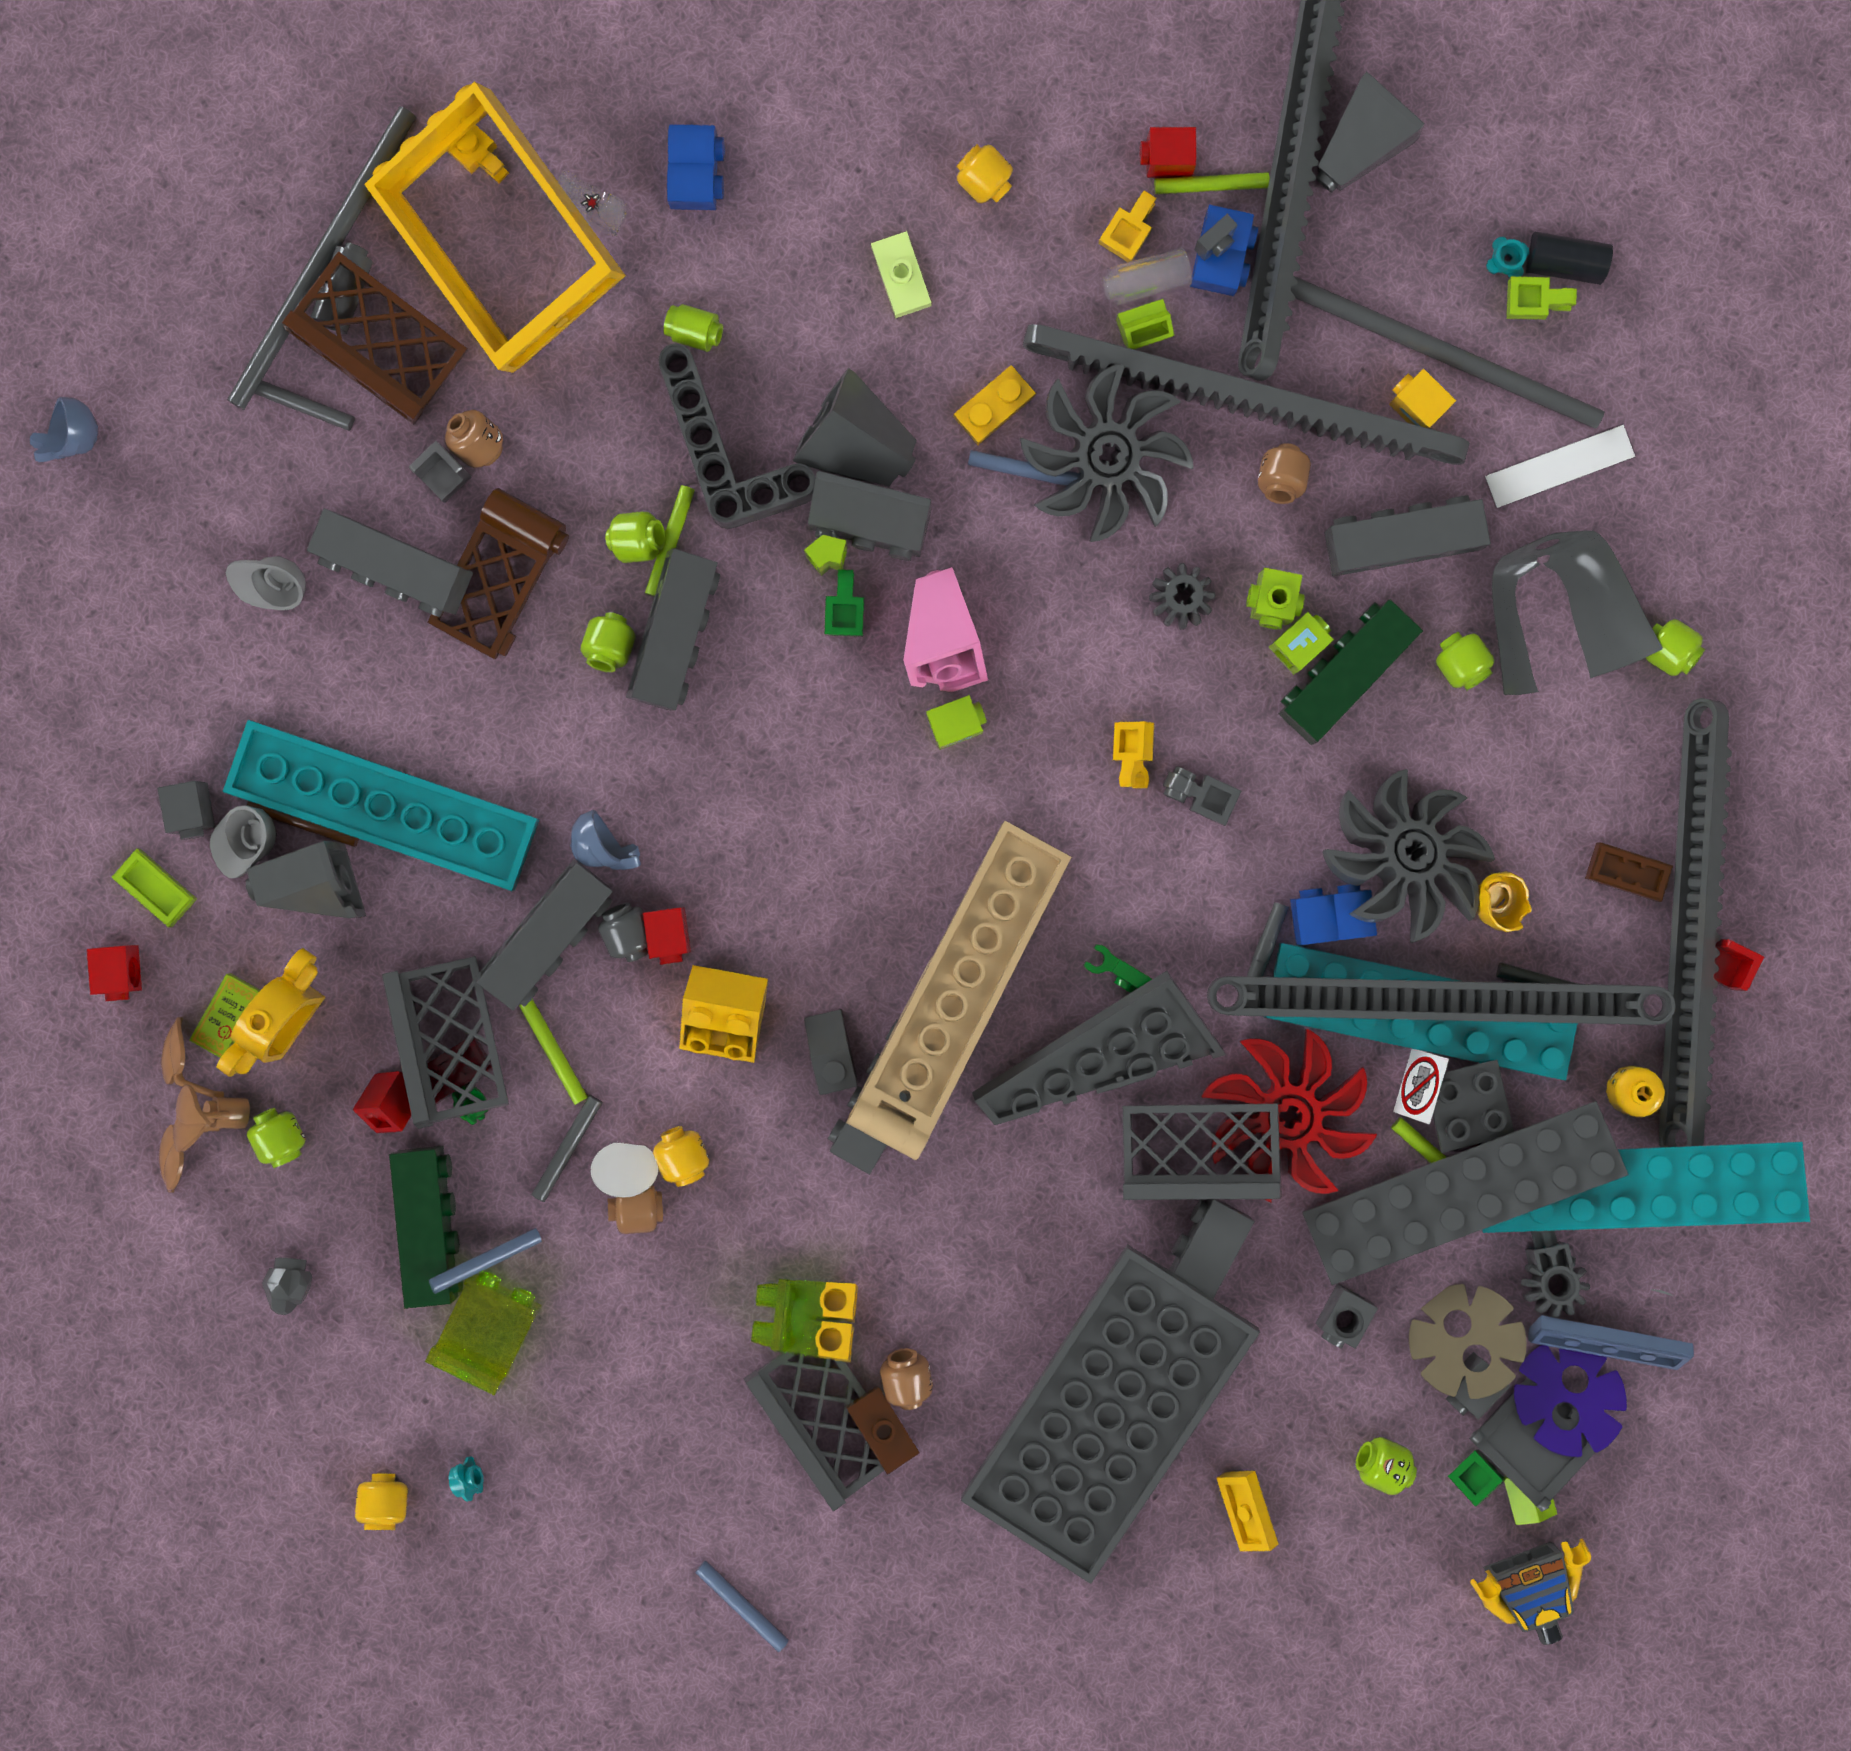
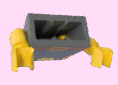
M1583 1538L1579 1539L1578 1546L1570 1548L1567 1541L1562 1542L1561 1547L1564 1557L1562 1552L1552 1542H1548L1484 1566L1483 1568L1487 1574L1486 1579L1483 1582L1477 1583L1473 1578L1470 1580V1583L1487 1610L1506 1624L1516 1623L1522 1632L1536 1629L1540 1642L1544 1645H1549L1563 1638L1557 1621L1574 1613L1572 1602L1578 1596L1583 1566L1590 1562L1591 1554Z

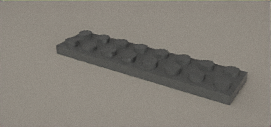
M1594 1101L1302 1213L1331 1285H1335L1629 1174L1597 1101Z

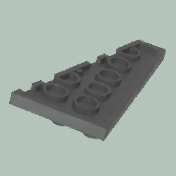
M1165 971L973 1091L972 1094L977 1105L992 1123L998 1125L1038 1113L1044 1105L1061 1100L1063 1104L1077 1101L1076 1096L1094 1090H1096L1097 1094L1155 1077L1157 1071L1175 1065L1182 1069L1193 1065L1192 1060L1211 1055L1214 1059L1226 1054L1168 971Z

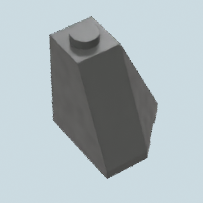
M848 368L828 393L813 425L807 428L801 438L793 461L810 468L890 486L898 475L905 477L914 465L916 458L912 456L917 440L859 376Z
M322 841L246 869L249 877L246 879V889L251 900L256 901L257 906L343 918H362L366 916L344 843Z

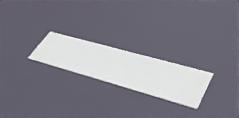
M1624 425L1489 474L1485 478L1498 508L1633 458L1635 454Z

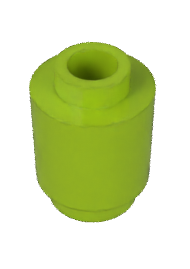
M681 304L679 307L672 305L669 308L664 322V335L671 337L673 342L706 352L711 350L712 345L716 347L719 345L723 334V324L719 323L717 314Z

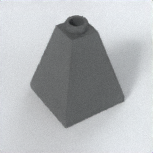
M1366 72L1362 76L1318 165L1317 181L1331 193L1336 188L1339 191L1343 190L1413 145L1419 139L1425 123L1373 76Z

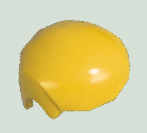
M1507 871L1487 876L1478 886L1480 896L1477 914L1480 920L1491 928L1503 932L1522 929V919L1532 911L1528 900L1529 889L1523 878ZM1505 898L1503 904L1496 907Z

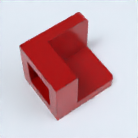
M1721 939L1715 945L1720 951V955L1715 958L1714 963L1719 966V971L1714 974V979L1718 984L1730 990L1748 991L1764 956L1732 940Z
M401 1071L375 1074L353 1108V1111L376 1133L403 1131L412 1116Z

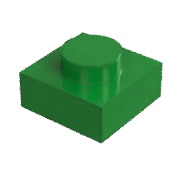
M1475 1450L1448 1475L1475 1507L1479 1506L1506 1480L1479 1450Z

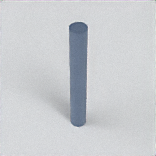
M973 450L970 451L968 461L970 466L1064 486L1077 480L1080 476L1077 472L1067 471L1054 477L1039 472L1029 462Z
M535 1228L429 1279L431 1289L436 1294L541 1243L542 1240L539 1232Z
M704 1561L695 1573L777 1652H780L786 1646L789 1640L707 1561Z

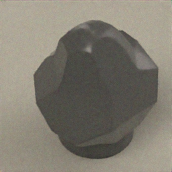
M275 1258L274 1268H269L262 1284L270 1309L276 1314L287 1315L305 1300L312 1282V1274L310 1271H305L307 1260Z

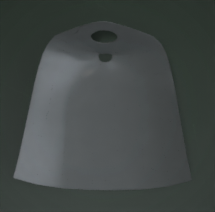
M1571 531L1553 533L1501 557L1495 565L1492 575V599L1504 695H1523L1539 692L1532 674L1526 642L1516 607L1515 589L1518 579L1538 567L1540 564L1537 562V558L1545 555H1550V558L1543 564L1561 577L1568 592L1571 613L1590 678L1620 669L1662 650L1663 647L1654 633L1619 561L1607 541L1597 532ZM1559 539L1553 546L1545 549H1536L1538 545L1546 541Z

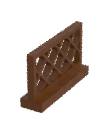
M339 251L295 310H291L282 321L287 332L413 425L468 351V348ZM341 265L355 275L357 289L334 292L331 278ZM360 279L371 288L361 289ZM328 283L329 292L320 293ZM381 294L388 301L390 314L366 316L363 295ZM358 296L362 317L339 319L335 298ZM331 299L334 320L317 322L305 312L313 301ZM392 303L403 312L394 313ZM413 318L420 324L422 338L398 340L395 319ZM391 320L394 341L371 344L368 323ZM363 323L367 344L349 346L342 340L340 326ZM335 326L337 336L325 327ZM425 328L435 336L426 337ZM444 342L454 349L455 353L447 363L431 364L427 344ZM423 344L426 365L403 368L400 347ZM396 347L399 368L382 370L375 365L372 350ZM359 351H368L369 360L361 355ZM441 370L435 380H433L432 371ZM428 371L430 386L423 396L419 398L407 389L405 374ZM400 374L402 384L392 378L391 375Z

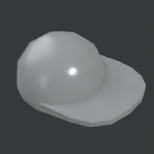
M281 556L265 557L260 561H234L227 566L225 572L229 585L239 599L260 608L274 610L293 609L301 603L306 591V581L302 571L295 562Z
M237 806L225 815L215 827L210 838L212 857L223 875L228 878H240L247 873L246 869L253 867L261 858L271 852L277 836L273 819L263 809L252 806Z

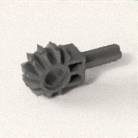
M1555 1230L1531 1231L1534 1247L1525 1249L1528 1260L1525 1269L1533 1276L1532 1279H1521V1285L1532 1287V1290L1524 1295L1525 1300L1529 1302L1537 1300L1535 1311L1542 1314L1548 1310L1553 1318H1559L1562 1310L1567 1315L1575 1314L1572 1302L1584 1305L1586 1300L1579 1295L1580 1289L1585 1291L1590 1289L1589 1283L1579 1281L1587 1273L1586 1269L1583 1267L1574 1268L1576 1258L1571 1256L1568 1243L1557 1242ZM1558 1274L1563 1282L1562 1289L1553 1295L1549 1291L1548 1281L1553 1275Z

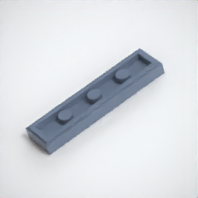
M1543 1315L1529 1327L1528 1341L1534 1344L1678 1370L1694 1357L1692 1343Z

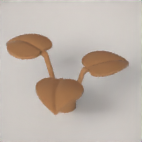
M177 1017L164 1041L161 1056V1067L165 1083L173 1084L175 1082L176 1085L183 1087L177 1098L174 1125H169L164 1132L159 1150L160 1171L169 1193H174V1189L182 1175L184 1151L192 1146L204 1132L219 1131L220 1128L245 1129L250 1115V1105L247 1098L224 1097L223 1091H214L184 1079L182 1071L185 1065V1047L181 1029L183 1017ZM195 1092L212 1098V1101L204 1103L203 1112Z

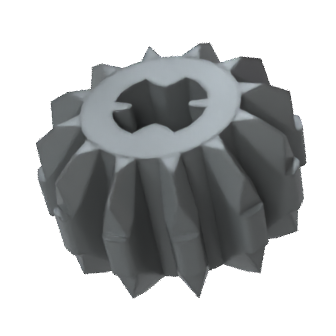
M1180 563L1177 567V576L1172 569L1167 567L1163 570L1165 580L1155 578L1152 585L1161 592L1151 593L1149 601L1162 602L1161 605L1153 610V614L1159 616L1166 611L1169 615L1164 620L1165 626L1169 627L1176 617L1178 618L1179 629L1184 630L1188 623L1187 616L1193 625L1198 626L1202 622L1199 613L1203 615L1211 613L1212 608L1203 601L1213 600L1215 592L1203 591L1212 581L1210 577H1206L1200 582L1196 579L1201 570L1199 567H1195L1190 575H1187L1186 565ZM1177 588H1181V592L1186 589L1191 596L1187 600L1188 605H1183V600L1180 603L1174 600V596L1178 593Z

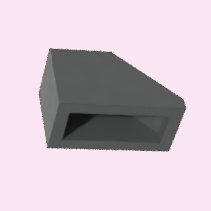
M839 1009L804 1018L810 1057L819 1095L857 1087L859 1082L842 1010Z

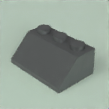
M817 471L808 525L810 530L816 531V538H819L821 535L835 538L840 537L852 540V546L857 549L873 552L876 546L890 550L889 556L893 558L911 561L912 556L920 557L931 516V499Z

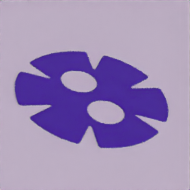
M1541 1345L1525 1358L1519 1368V1371L1535 1382L1537 1386L1514 1385L1515 1406L1522 1424L1526 1426L1544 1418V1422L1534 1435V1440L1546 1449L1560 1455L1569 1457L1582 1456L1581 1433L1584 1434L1595 1453L1608 1447L1618 1436L1622 1429V1424L1605 1413L1604 1410H1627L1626 1392L1618 1371L1614 1370L1596 1377L1607 1357L1559 1348L1560 1363H1558L1548 1346ZM1569 1366H1579L1588 1375V1386L1581 1393H1572L1563 1385L1562 1374ZM1566 1402L1572 1404L1577 1409L1579 1422L1574 1429L1562 1430L1554 1423L1552 1412L1557 1404Z

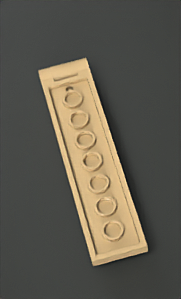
M1007 821L1001 824L934 955L930 958L848 1116L847 1124L914 1160L919 1158L1070 862L1071 856ZM900 1093L906 1094V1102H903L900 1099Z

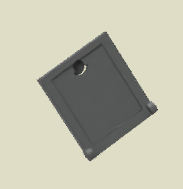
M1528 1377L1520 1384L1537 1386ZM1513 1392L1488 1420L1471 1434L1469 1439L1543 1512L1549 1508L1550 1501L1595 1452L1583 1433H1581V1457L1560 1455L1540 1445L1534 1440V1435L1545 1419L1543 1418L1524 1426L1516 1410ZM1562 1402L1554 1407L1552 1418L1560 1429L1572 1430L1577 1426L1579 1414L1572 1404Z

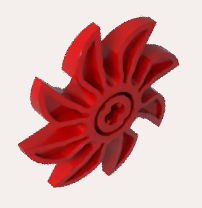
M1305 1029L1303 1064L1299 1073V1080L1294 1084L1289 1082V1057L1279 1046L1260 1038L1240 1040L1239 1042L1260 1064L1266 1076L1271 1080V1087L1267 1091H1261L1260 1087L1248 1075L1229 1073L1212 1081L1206 1087L1201 1097L1237 1100L1248 1104L1278 1103L1280 1150L1283 1148L1289 1149L1288 1173L1301 1187L1308 1191L1320 1194L1339 1191L1315 1164L1312 1156L1307 1152V1145L1311 1141H1317V1144L1332 1158L1346 1159L1361 1154L1373 1143L1377 1136L1376 1133L1342 1131L1322 1126V1120L1325 1116H1350L1360 1107L1367 1091V1076L1364 1067L1357 1070L1336 1089L1325 1094L1322 1098L1316 1099L1314 1095L1315 1090L1331 1076L1332 1072L1330 1052L1324 1041L1317 1034L1309 1029ZM1289 1106H1294L1292 1110L1298 1114L1297 1119H1291L1289 1125H1284L1286 1121L1280 1118V1113L1287 1112ZM1256 1112L1254 1115L1249 1116L1243 1124L1253 1134L1261 1132L1265 1135L1271 1128L1270 1112ZM1244 1115L1234 1116H1236L1240 1120ZM1227 1116L1217 1126L1214 1134L1221 1140L1236 1123ZM1239 1127L1224 1144L1233 1150L1250 1137ZM1271 1135L1263 1142L1270 1150ZM1213 1139L1211 1141V1150L1217 1144ZM1259 1146L1246 1160V1165L1256 1174H1272V1158ZM1221 1147L1212 1155L1214 1164L1228 1154ZM1265 1199L1266 1201L1272 1203V1199Z

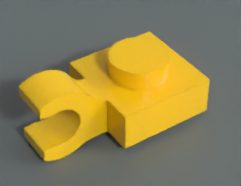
M477 125L470 129L447 151L471 174L480 166L498 184L509 174L504 168L505 165L492 154L497 145Z
M1144 190L1130 213L1119 207L1099 239L1098 244L1131 264L1151 232L1152 227L1144 223V221L1155 206L1157 198Z
M1153 722L1114 723L1113 760L1122 761L1119 775L1120 787L1148 788L1149 774L1144 767L1143 761L1153 760Z

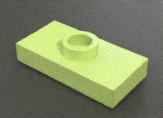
M907 231L871 243V248L895 318L931 307V300Z

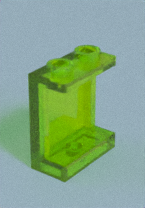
M481 1271L479 1274L465 1279L463 1283L465 1287L438 1342L431 1348L425 1362L495 1395L502 1388L542 1305L534 1302L536 1296L531 1292L515 1287L513 1291L499 1285L501 1282L499 1277L490 1272Z

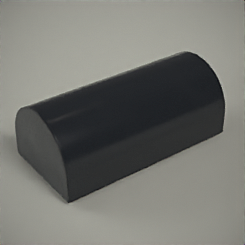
M1534 232L1531 237L1526 273L1601 285L1605 281L1611 266L1613 246L1608 243Z

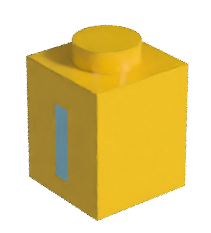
M1423 368L1414 378L1408 373L1392 389L1397 396L1389 405L1407 423L1430 428L1456 400Z

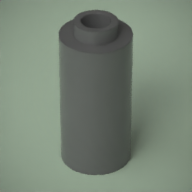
M346 242L345 247L336 246L332 259L339 251L369 274L373 261L367 257V250ZM341 265L331 278L334 292L357 289L355 275ZM360 279L361 289H363L365 282ZM328 283L320 293L329 292ZM359 297L335 298L338 318H353L359 303ZM331 299L316 300L310 317L317 322L334 320ZM350 325L340 326L341 334H347ZM334 326V327H325V328H327V329L336 331L335 326Z

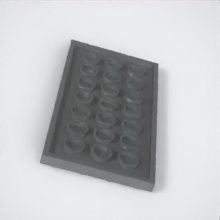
M1127 1244L961 1495V1501L1091 1584L1259 1335V1328Z

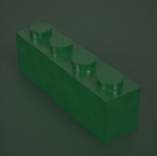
M1391 599L1384 602L1381 606L1374 602L1359 618L1364 624L1354 634L1350 630L1346 631L1333 645L1337 652L1327 662L1322 657L1307 672L1311 680L1302 689L1295 685L1280 701L1285 707L1278 714L1310 745L1317 743L1423 632Z
M444 1146L397 1150L389 1154L404 1309L451 1304L458 1298V1292L463 1291V1281L434 1294L429 1284V1279L455 1267L454 1254H458L460 1248L459 1235L457 1231H452L450 1217L454 1216L456 1212L455 1196L453 1192L448 1193L447 1178L452 1175L451 1157L449 1154L444 1155Z

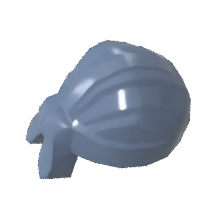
M59 397L52 413L48 434L32 433L30 436V445L38 449L34 452L35 461L47 462L53 459L84 454L92 450L98 436L97 421L89 407L75 398Z
M596 810L580 815L572 826L570 847L575 859L579 863L588 867H610L612 870L633 869L641 865L638 846L631 844L621 848Z

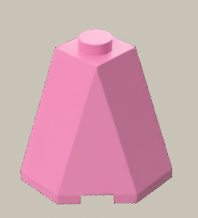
M952 567L942 571H932L915 581L903 659L911 686L923 688L927 683H934L939 685L941 691L955 692L988 681L980 641Z

